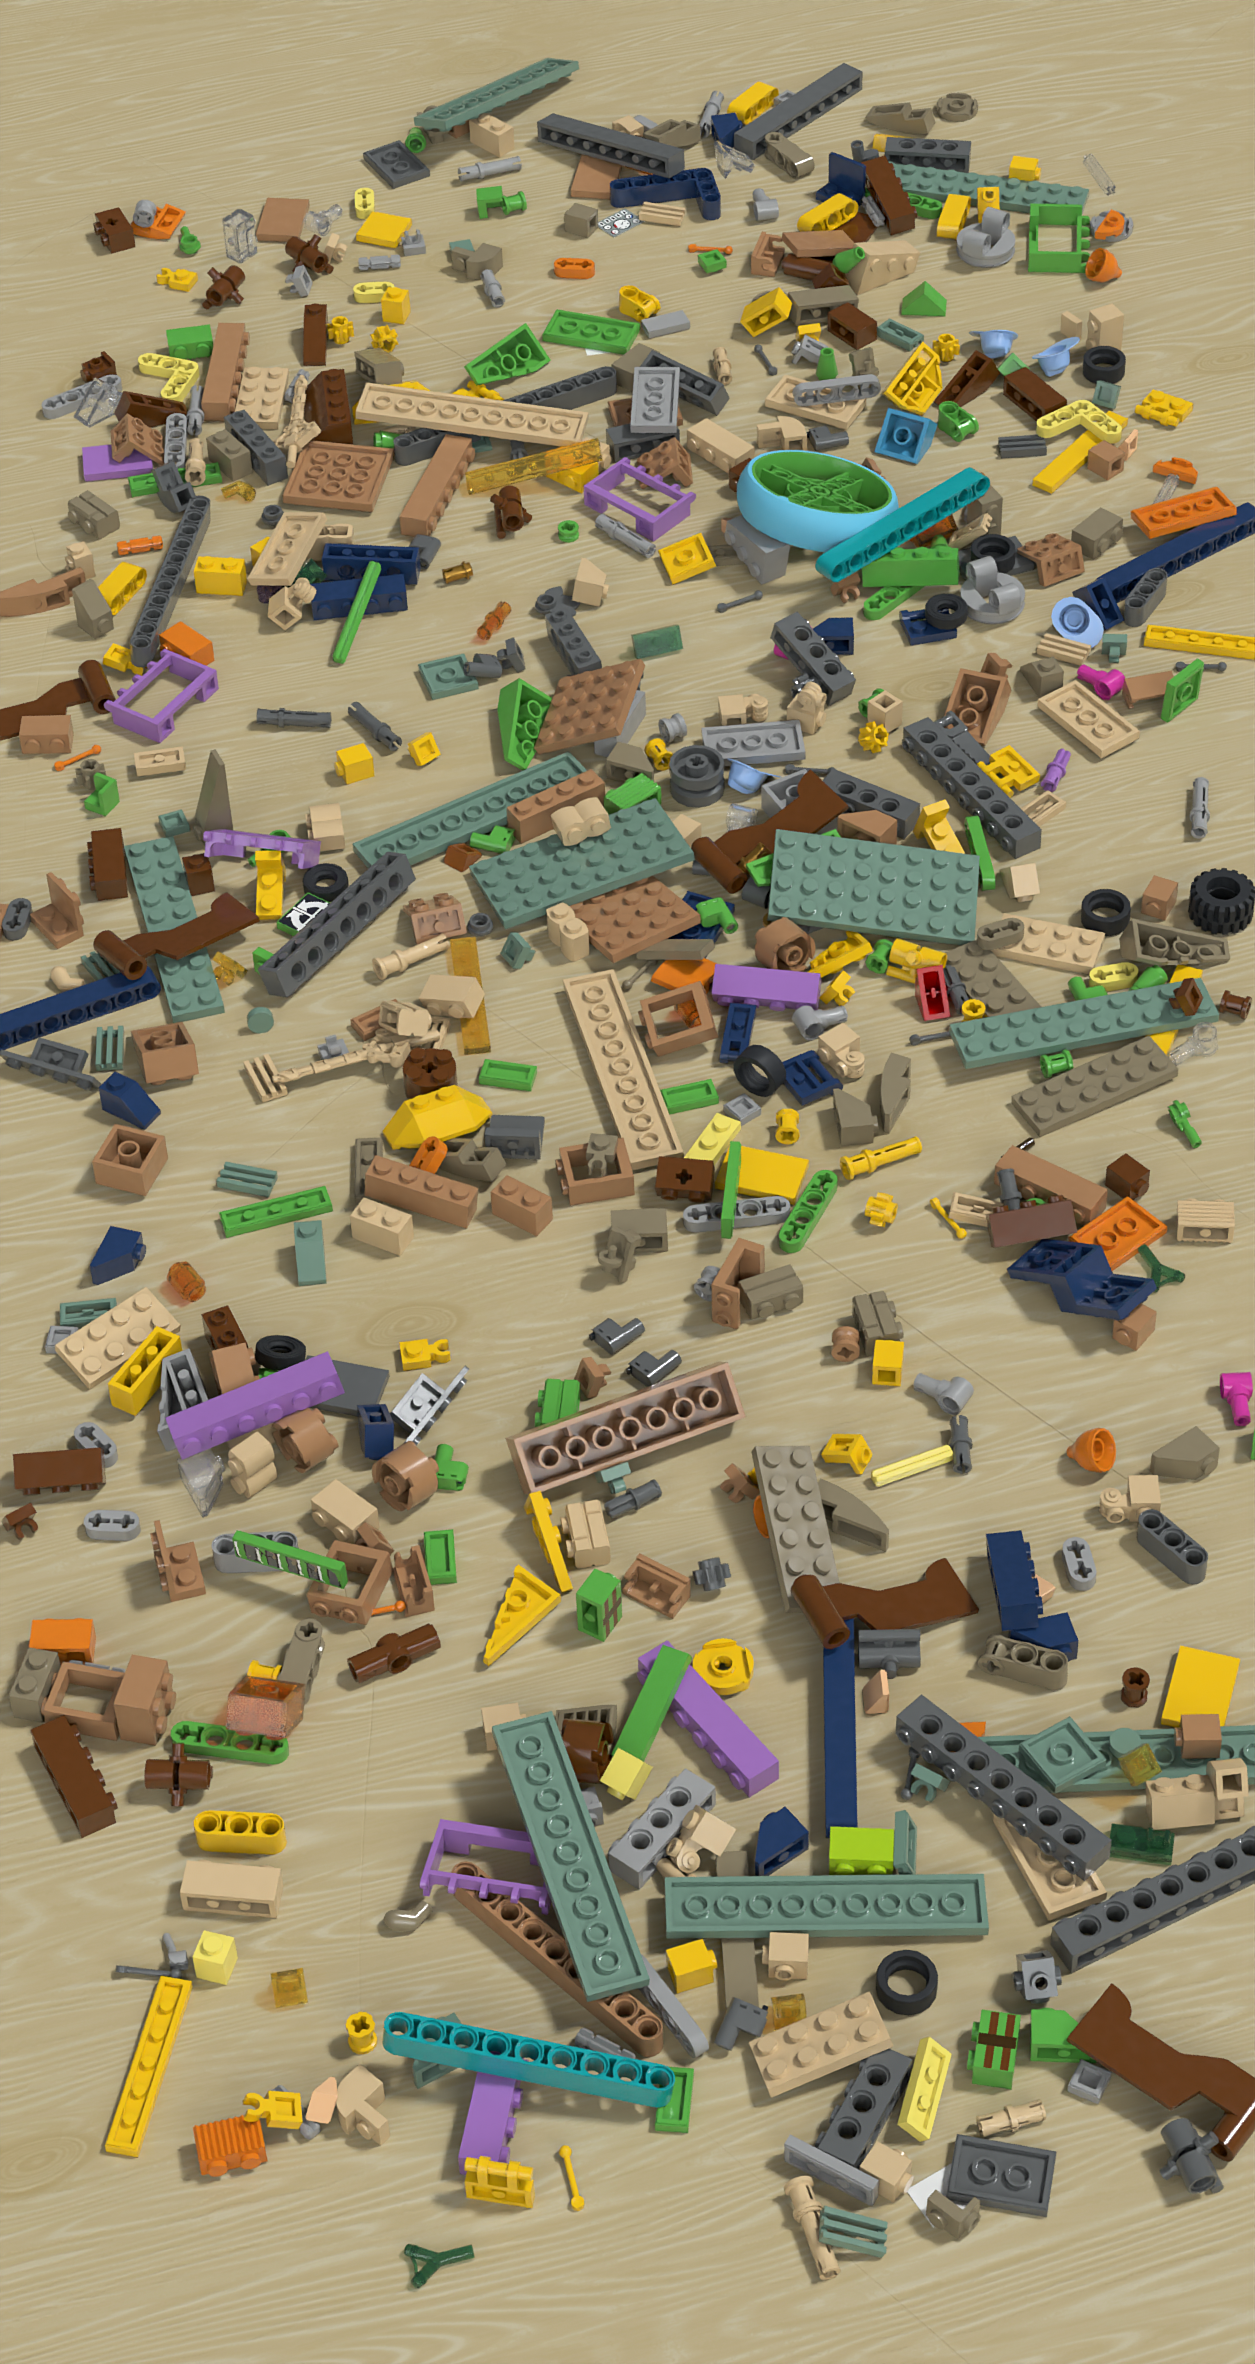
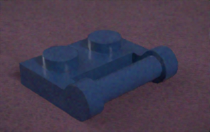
M925 609L910 612L908 610L899 611L900 622L910 646L957 638L956 628L939 629L930 625L927 620L915 621L926 619ZM949 609L938 610L939 613L950 614Z
M814 1050L783 1061L786 1069V1079L783 1084L801 1106L826 1095H833V1089H843V1084L828 1072L819 1061L820 1057ZM807 1067H811L823 1083H820Z

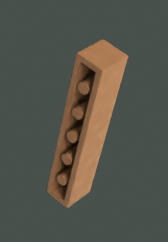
M218 323L201 401L202 411L205 415L204 421H224V416L235 412L236 399H238L239 395L238 385H241V372H244V359L247 358L246 345L250 344V334L246 332L245 323Z
M449 434L444 436L400 514L401 535L415 537L417 534L430 536L431 532L435 531L437 521L444 515L447 503L451 502L454 490L459 488L460 480L463 475H466L469 463L474 461L475 449L472 448V438Z

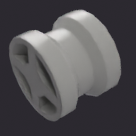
M140 200L136 204L133 214L135 224L140 227H150L154 222L157 211L155 204L149 200Z
M679 713L672 715L670 719L663 718L658 722L661 736L667 743L673 741L677 736L681 738L687 735L686 723Z
M715 1266L705 1267L701 1273V1278L696 1281L694 1290L702 1299L712 1301L711 1284L720 1268Z

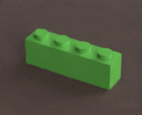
M949 546L937 549H928L926 547L903 549L897 547L862 568L863 587L958 585L960 574L958 548H951Z

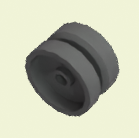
M692 745L683 747L672 755L669 763V774L671 777L670 792L673 799L679 804L696 808L710 806L719 801L724 794L725 778L724 760L717 750L708 746Z

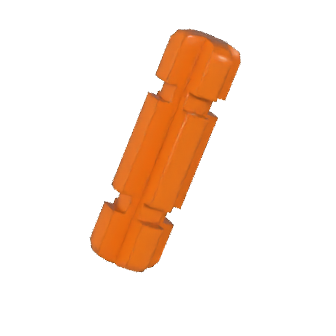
M159 535L152 536V539L145 537L132 539L128 543L126 541L117 542L119 555H128V552H132V554L147 552L151 548L154 550L163 548L162 537Z

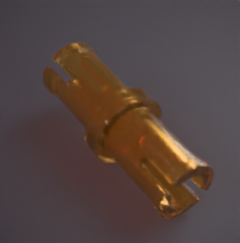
M500 601L496 608L485 616V621L477 629V634L481 639H490L492 634L503 626L504 619L511 613V606L507 602L502 604V601Z

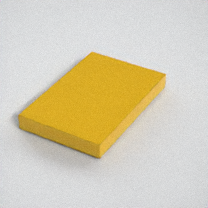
M741 1146L738 1193L758 1198L781 1196L786 1198L790 1204L795 1205L809 1168V1160ZM729 1148L716 1178L715 1189H725Z
M1180 1645L1161 1724L1180 1727L1181 1715L1219 1714L1220 1727L1225 1726L1240 1666V1658Z

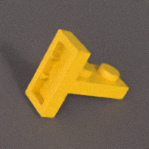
M944 799L923 807L913 829L916 839L925 837L933 850L965 854L946 819L950 808L947 801Z
M255 851L257 866L256 915L259 917V920L280 919L283 916L284 882H286V869L281 851Z

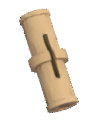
M717 347L713 350V368L717 373L718 382L727 385L732 381L730 373L731 362L727 358L725 348Z
M1041 2099L1014 2107L1011 2104L1006 2105L1003 2110L976 2116V2123L979 2133L983 2138L1007 2130L1015 2132L1021 2126L1045 2121L1046 2111Z

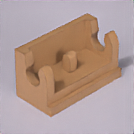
M761 232L751 255V274L775 277L784 257L785 248L775 246L773 241L782 242L781 236Z
M1172 670L1125 678L1122 697H1124L1128 709H1133V703H1136V701L1165 696L1166 684L1174 677Z
M419 1545L411 1547V1556L408 1559H402L400 1552H396L394 1555L395 1567L393 1568V1576L400 1600L406 1604L404 1609L405 1617L435 1611L433 1590Z
M640 1553L624 1575V1579L628 1581L622 1588V1594L672 1619L691 1597L690 1578Z

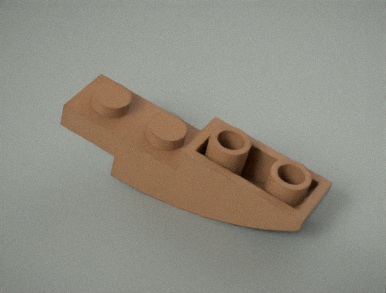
M79 567L41 583L31 579L1 591L0 616L31 615L69 605L70 597L73 596L72 589L86 581L84 571Z

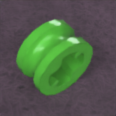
M572 520L561 522L558 525L559 539L568 543L576 541L579 538L578 523Z

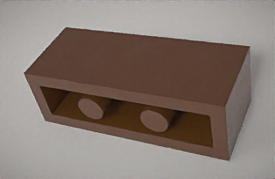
M1027 367L1004 376L1003 395L1036 422L1039 418L1067 406V399L1064 396L1060 395Z
M121 828L91 831L92 841L87 842L88 855L93 857L88 859L90 874H94L89 876L91 891H96L98 901L127 898L125 851Z
M1063 1195L1047 1197V1203L1036 1205V1200L1020 1202V1208L1009 1210L1008 1205L993 1207L992 1213L985 1214L991 1247L997 1248L1077 1233L1071 1199L1064 1200Z
M101 1447L13 1454L15 1489L23 1491V1496L41 1494L40 1489L52 1488V1493L70 1492V1487L81 1486V1491L99 1490V1485L106 1484L104 1449Z

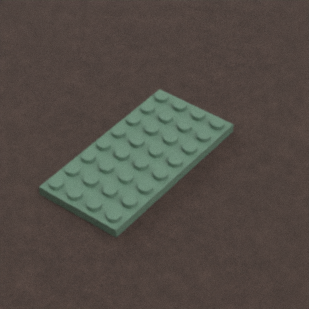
M654 798L608 815L611 828L599 836L587 837L578 844L564 846L558 835L553 834L542 840L528 843L525 846L506 851L487 860H481L476 864L470 865L469 870L506 930L546 915V909L557 904L565 903L571 906L694 861V852L659 802Z
M776 829L767 920L776 921L787 917L799 925L962 946L975 940L980 856Z

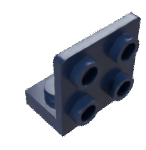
M831 152L829 154L828 183L816 192V200L825 202L840 193L856 201L858 207L861 206L863 203L862 198L865 196L866 166Z

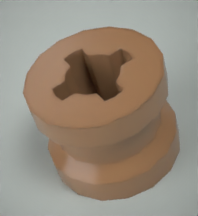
M842 1326L832 1332L833 1358L841 1362H850L859 1357L860 1346L858 1344L860 1342V1333L853 1327Z

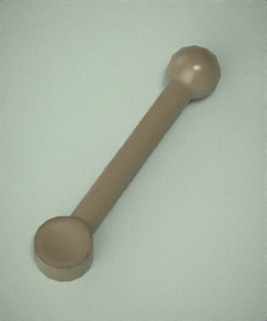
M647 960L629 980L623 981V988L625 990L631 989L632 983L650 966L656 965L657 960Z

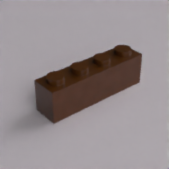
M885 155L861 162L866 166V188L884 215V222L890 235L915 229V219H917L916 208L910 205L909 195L907 191H903L900 177L895 176L893 164L888 162Z
M65 1715L31 1729L34 1748L81 1838L115 1824L114 1810L118 1809L116 1800L111 1791L105 1792L103 1787L106 1784L101 1771L92 1768L91 1764L94 1763L92 1755L87 1746L81 1747L79 1742L82 1739L76 1725L70 1726Z

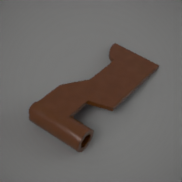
M87 660L78 668L79 678L58 683L37 700L0 709V741L19 736L22 716L66 715L67 707L91 702L93 709L99 714L110 713V711L104 708V703L107 700L114 702L116 698L101 664L96 660Z

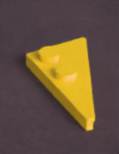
M846 931L848 938L844 941H834L828 949L821 952L810 962L811 969L808 972L820 973L821 978L830 973H837L843 969V966L851 962L860 961L867 954L871 953L873 950L870 942L858 932Z
M541 1491L531 1493L525 1502L524 1510L526 1515L532 1513L535 1515L532 1517L533 1531L547 1563L552 1564L555 1573L554 1579L560 1592L570 1591L573 1587L558 1543H561L560 1532L556 1525L552 1526L549 1515H552L548 1498L543 1499Z
M519 1564L514 1569V1578L510 1588H507L505 1602L501 1604L494 1623L495 1629L485 1647L486 1653L483 1663L487 1666H490L561 1602V1595Z

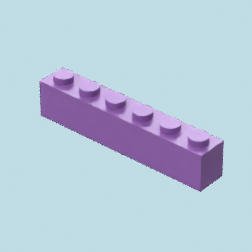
M327 1351L168 1416L166 1421L183 1460L278 1421L297 1410H304L307 1407H312L345 1392Z
M668 1640L638 1658L637 1677L643 1686L662 1645L674 1648ZM689 1664L669 1710L673 1713L677 1724L681 1728H686L692 1734L696 1745L701 1749L704 1748L710 1754L715 1766L719 1769H724L734 1787L738 1790L742 1789L750 1798L779 1779V1760Z

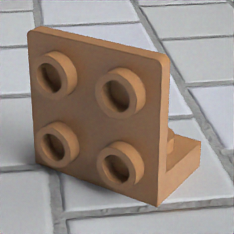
M127 413L110 431L112 459L120 463L125 457L131 455L133 449H136L156 463L164 464L165 452L162 434L158 430L151 429L145 425L139 418H134Z
M675 437L669 441H664L650 452H645L637 459V467L640 465L646 468L645 473L652 477L659 474L664 478L672 473L676 481L680 480L685 487L693 483L690 455ZM639 481V486H640L642 489H645V488L648 487V485H646V484H644L643 482Z
M1057 533L1047 534L1044 539L1029 541L1025 543V546L1017 548L1018 554L1037 563L1039 583L1044 587L1085 572L1081 545Z
M50 872L46 876L51 904L31 913L30 919L40 932L59 949L84 936L82 927L84 920L79 910L81 902L75 892H71L61 878L58 879Z
M439 893L433 896L434 899L424 901L423 898H417L408 901L409 904L403 906V911L411 919L416 944L428 941L440 934H444L448 938L467 933L462 905L455 897L448 895V893Z
M160 1520L154 1521L155 1532L150 1533L156 1566L159 1570L162 1591H169L171 1602L205 1595V1585L194 1541L166 1548Z

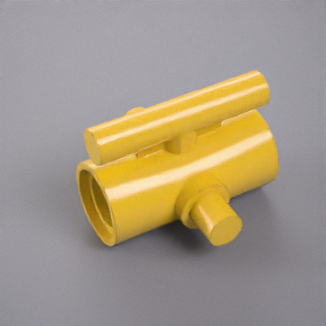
M897 938L892 945L889 961L902 965V969L889 965L886 975L915 984L916 969L943 965V968H945L947 954L928 947H922L921 949L918 944Z

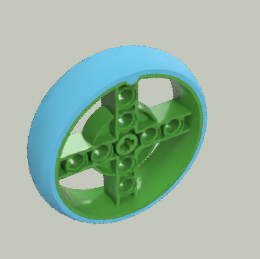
M779 450L760 454L746 465L737 483L738 506L747 522L757 530L776 540L818 552H827L899 509L898 499L893 487L882 476L855 462L819 452Z

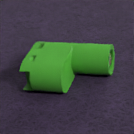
M495 825L490 836L473 832L470 838V847L501 854L510 851L516 838L513 836L515 829Z
M713 898L696 905V912L700 914L703 927L720 924L726 934H732L737 931L738 923L722 898Z
M1073 977L1068 981V987L1075 1001L1108 995L1105 988L1101 985L1086 988L1081 977Z
M440 1444L436 1449L434 1460L439 1467V1472L436 1473L438 1479L437 1489L460 1491L463 1490L466 1483L469 1467L464 1462L451 1461L454 1450L447 1444Z

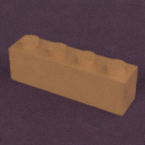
M590 769L506 807L508 828L515 829L513 836L522 844L553 830L551 814L563 807L575 806L580 801L592 797L598 798L602 806H604L605 782Z
M1012 1145L995 1165V1185L1000 1186L997 1172L1003 1169H1014L1018 1192H1021L1024 1199L1038 1198L1047 1203V1197L1063 1195L1064 1200L1071 1199L1075 1222L1083 1226L1100 1216L1106 1209L1108 1189Z
M375 1155L365 1174V1196L467 1229L477 1210L478 1188Z

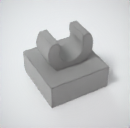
M416 229V235L409 236L408 231H405L404 237H401L404 256L426 254L425 243L420 230Z
M304 265L296 267L294 274H289L285 280V283H294L290 288L291 293L298 292L300 297L309 295L313 282Z
M336 1035L325 1037L326 1043L317 1046L321 1060L349 1053L343 1038L337 1040Z

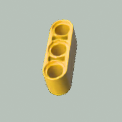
M758 81L730 103L727 114L736 113L738 121L741 120L742 124L748 125L774 105V98L779 95V90L776 87Z
M836 194L803 214L797 222V229L800 232L832 231L857 214L858 203L843 194Z
M948 195L938 221L937 237L957 239V235L964 228L969 215L971 196Z
M121 562L98 586L111 609L112 616L118 614L143 587L147 578L145 568Z
M208 1810L199 1813L194 1819L197 1844L204 1851L273 1855L282 1852L287 1844L284 1821L277 1814Z

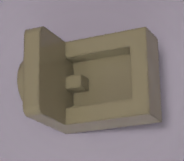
M935 2190L927 2199L926 2216L936 2228L944 2229L956 2239H959L965 2231L971 2232L980 2221V2200L974 2197L964 2209H961L939 2191Z

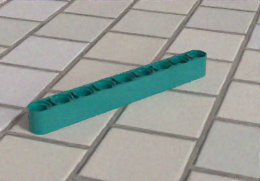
M973 468L964 469L823 553L816 561V571L833 582L845 579L983 496L989 490L990 479Z
M405 2012L391 2013L384 2021L382 2044L384 2049L393 2055L660 2108L666 2106L672 2097L675 2075L668 2066ZM392 2032H402L403 2035H395ZM426 2038H433V2039H435L436 2041H434V2042H429V2041H426L425 2039H426ZM457 2045H466L469 2048H460ZM491 2051H497V2052H500L501 2054H500V2055H494V2054H491L490 2052H491ZM523 2058H531L534 2061L527 2062ZM562 2064L566 2068H558L555 2065ZM588 2071H595V2072H598L599 2074H598V2075H592V2074L588 2073ZM626 2077L632 2081H623L620 2078ZM653 2084L663 2085L664 2088H657Z

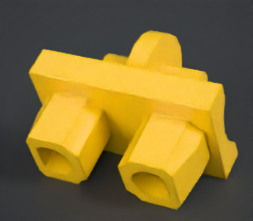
M999 187L977 188L978 223H982V217L987 207L1000 210Z

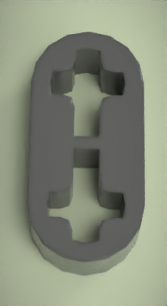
M17 898L8 905L2 922L3 933L8 940L22 939L28 931L31 922L30 914L33 913L31 902L28 899Z

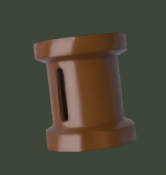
M1225 990L1221 999L1219 1013H1233L1240 1015L1241 1019L1246 1020L1251 1008L1252 997L1247 996L1243 998L1232 995L1230 991Z
M1134 1667L1127 1669L1123 1673L1122 1684L1124 1687L1121 1690V1700L1128 1707L1139 1708L1147 1702L1148 1691L1146 1689L1149 1686L1150 1677L1145 1670Z

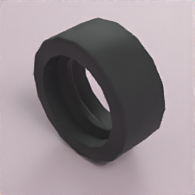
M1111 346L1093 347L1086 351L1083 356V375L1088 381L1095 384L1099 380L1111 384L1117 383L1125 375L1126 356L1122 351ZM1096 364H1110L1113 366L1100 367L1096 366Z
M987 534L973 541L971 545V562L986 557L982 555L984 553L996 552L1004 555L993 558L997 565V572L1006 574L1013 569L1016 548L1011 539L999 534Z
M1098 889L1092 891L1082 901L1081 923L1085 929L1103 932L1105 936L1120 934L1130 922V901L1124 894L1116 890ZM1098 908H1110L1120 914L1113 917H1101L1092 911Z
M762 1045L748 1046L733 1063V1071L740 1084L750 1093L760 1097L773 1095L786 1079V1069L783 1062L774 1052ZM752 1064L763 1070L767 1078L758 1073Z
M913 1950L895 1951L886 1956L878 1966L876 1992L879 2001L886 2009L896 2014L910 2016L922 2013L936 1999L938 1973L934 1963L924 1954ZM897 1971H915L925 1978L926 1987L917 1994L903 1995L893 1991L888 1986V1978Z

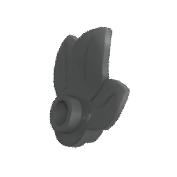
M558 586L550 588L540 595L535 602V609L537 612L545 615L567 607L571 615L575 616V609L578 608L580 602L572 601V596L563 595L562 587Z

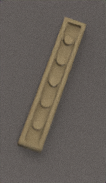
M726 1851L721 1856L715 1854L717 1877L749 1876L747 1851ZM721 1938L726 2012L732 1997L759 2007L754 1938Z

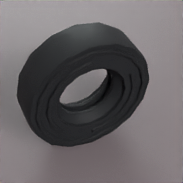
M945 593L931 597L925 605V618L933 627L954 629L963 625L967 620L968 605L960 596ZM952 609L955 612L952 614H942L938 610Z
M330 863L317 864L309 868L305 872L302 881L305 894L310 893L327 902H332L349 886L346 871L342 867ZM323 879L335 881L333 885L327 887L316 885L318 881Z
M271 1335L261 1338L256 1343L255 1360L265 1368L281 1371L305 1361L306 1346L296 1338L284 1335Z

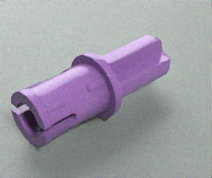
M1059 749L1053 762L1048 764L1047 773L1041 782V787L1045 791L1054 792L1060 779L1065 776V767L1071 756L1069 751Z

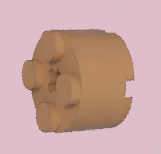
M787 917L772 922L766 928L759 929L755 935V956L767 969L804 972L807 968L806 962L809 958L813 959L815 942L813 938Z
M307 1407L304 1410H297L276 1421L271 1427L276 1428V1431L272 1434L280 1452L287 1461L292 1458L297 1463L294 1468L300 1473H305L331 1456L334 1450L339 1447L336 1438L331 1433H328L323 1425L325 1418L317 1408L311 1410Z
M412 1441L400 1445L373 1464L372 1477L374 1483L379 1482L383 1489L379 1492L380 1495L397 1511H404L405 1509L408 1511L437 1491L438 1479L436 1473L439 1472L438 1464L433 1458H427Z

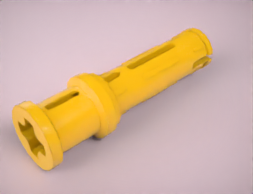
M914 1136L877 1150L864 1149L861 1150L860 1154L851 1157H841L840 1168L844 1177L847 1180H851L855 1175L864 1172H874L878 1166L919 1154L922 1151V1145L919 1138Z

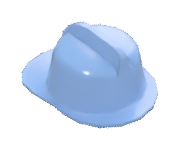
M1009 330L969 332L970 335L980 338L983 353L989 358L1005 356L1010 352L1013 340L1018 338L1017 333Z
M1070 337L1059 341L1043 352L1032 356V359H1038L1041 369L1046 376L1051 377L1059 374L1069 365L1070 348L1075 346L1080 339L1079 337Z
M1067 597L1056 603L1052 610V623L1064 638L1091 645V648L1100 642L1104 631L1103 624L1085 602L1079 598Z
M727 758L731 762L728 785L741 793L751 794L756 792L768 775L781 778V776L761 772L739 761Z

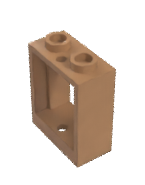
M701 981L640 1000L642 1010L638 1011L642 1026L647 1025L649 1032L645 1034V1039L649 1050L654 1049L658 1057L719 1038L707 995ZM695 999L702 1025L659 1039L652 1012Z
M624 1137L618 1138L614 1159L618 1174L574 1181L571 1168L588 1165L589 1160H586L588 1143L559 1148L560 1159L555 1160L558 1176H563V1179H560L562 1195L568 1196L570 1206L635 1195L634 1175Z
M334 1540L326 1557L344 1562L348 1571L370 1576L358 1599L327 1593L330 1585L314 1580L307 1593L311 1613L320 1617L344 1620L347 1623L367 1625L372 1611L375 1609L393 1572L390 1554L387 1551Z
M63 1661L59 1672L53 1675L49 1697H45L42 1702L41 1714L44 1715L46 1723L65 1715L69 1725L75 1724L81 1735L117 1741L119 1729L113 1703L125 1673ZM69 1684L112 1691L113 1693L104 1715L61 1707Z

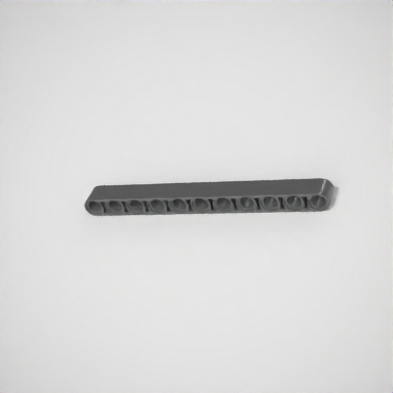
M609 366L600 367L503 401L572 410L615 395L617 392L616 370ZM420 428L394 439L395 462L398 465L407 466L432 458L446 434L472 438V443L481 440V436Z
M198 495L190 499L131 637V663L136 667H147V664L153 661L160 645L159 634L167 628L211 521L210 499L206 496Z

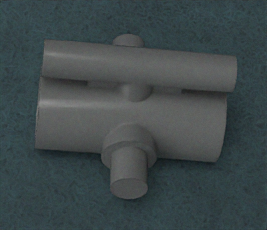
M920 1629L859 1630V1669H882L887 1672L888 1679H894L899 1668H920Z
M1187 2118L1176 2119L1166 2124L1161 2130V2135L1171 2157L1167 2159V2164L1159 2169L1162 2177L1165 2180H1169L1174 2175H1181L1188 2192L1191 2194L1202 2193L1208 2189L1212 2193L1222 2191L1224 2186L1208 2155L1211 2153V2148L1219 2142L1215 2133L1210 2131L1203 2137L1199 2136L1197 2130L1193 2128L1190 2120Z

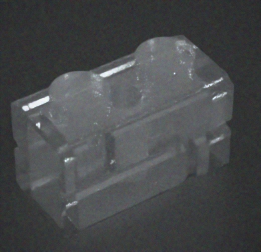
M237 209L231 215L223 218L227 258L237 263H243L249 259L248 257L257 254L256 243L258 239L255 235L254 225L256 221L253 215L242 209Z

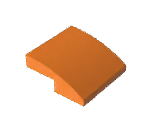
M165 204L163 209L156 207L155 219L150 227H140L134 221L130 225L135 235L153 239H170L185 216L186 211Z
M706 958L702 960H665L651 977V982L669 990H674L701 981L707 994L710 983L713 982L715 964L717 963Z

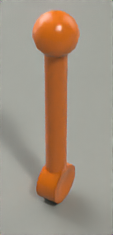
M695 244L688 246L689 252L712 251L716 249L726 254L733 252L731 246H726L725 248L701 247Z
M94 745L92 749L64 762L57 761L54 764L55 770L62 771L65 766L91 754H99L101 747Z
M397 1601L395 1605L375 1608L372 1611V1615L395 1610L403 1612L406 1604L404 1601Z

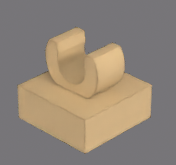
M334 233L331 234L324 254L328 256L329 264L332 257L334 260L342 262L345 255L338 251L345 253L347 250L345 244L338 243L340 236Z

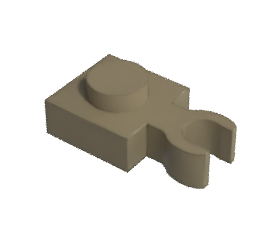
M591 1133L586 1151V1160H589V1175H592L594 1168H601L602 1176L606 1175V1162L614 1163L618 1136Z

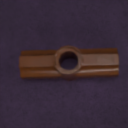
M426 1624L401 1636L397 1633L386 1634L378 1640L375 1647L348 1658L347 1662L352 1677L356 1682L361 1683L386 1671L392 1674L401 1673L412 1664L414 1659L441 1648V1643L434 1626Z

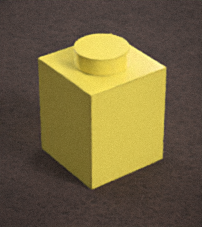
M618 1748L600 1781L609 1786L606 1792L623 1801L624 1797L627 1796L635 1800L653 1767Z
M203 1931L193 1954L196 1978L227 1985L238 1959L234 1937Z

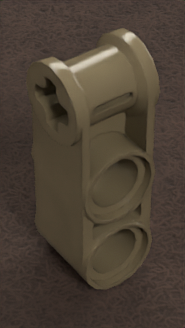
M771 132L766 134V159L772 161L794 179L814 170L815 163L810 154L804 152L781 133Z
M307 1618L301 1620L296 1625L290 1646L285 1654L282 1670L276 1681V1699L307 1704L309 1701L312 1684L318 1674L320 1660L325 1649V1642L321 1637L322 1626L317 1620Z
M993 1634L988 1636L986 1651L978 1660L979 1668L985 1673L1037 1685L1049 1690H1059L1067 1684L1068 1659L1063 1652L1009 1639L1002 1635Z

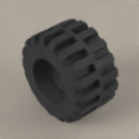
M1214 868L1210 869V872H1202L1201 876L1197 875L1194 878V882L1191 883L1188 908L1190 920H1194L1193 924L1196 927L1201 926V930L1205 932L1211 931V934L1216 935L1217 933L1228 935L1230 932L1235 934L1238 933L1239 929L1244 930L1247 928V924H1250L1252 921L1255 904V886H1253L1251 879H1247L1245 874H1239L1236 870L1230 871L1227 868L1217 870Z

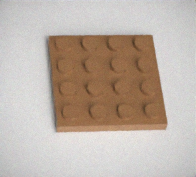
M310 440L302 447V451L282 495L283 503L373 512L394 459V449Z
M641 658L561 678L534 746L537 753L540 755L621 735L645 668Z
M654 876L570 906L575 913V918L580 919L586 924L589 932V943L612 963L618 962L701 923L700 914Z

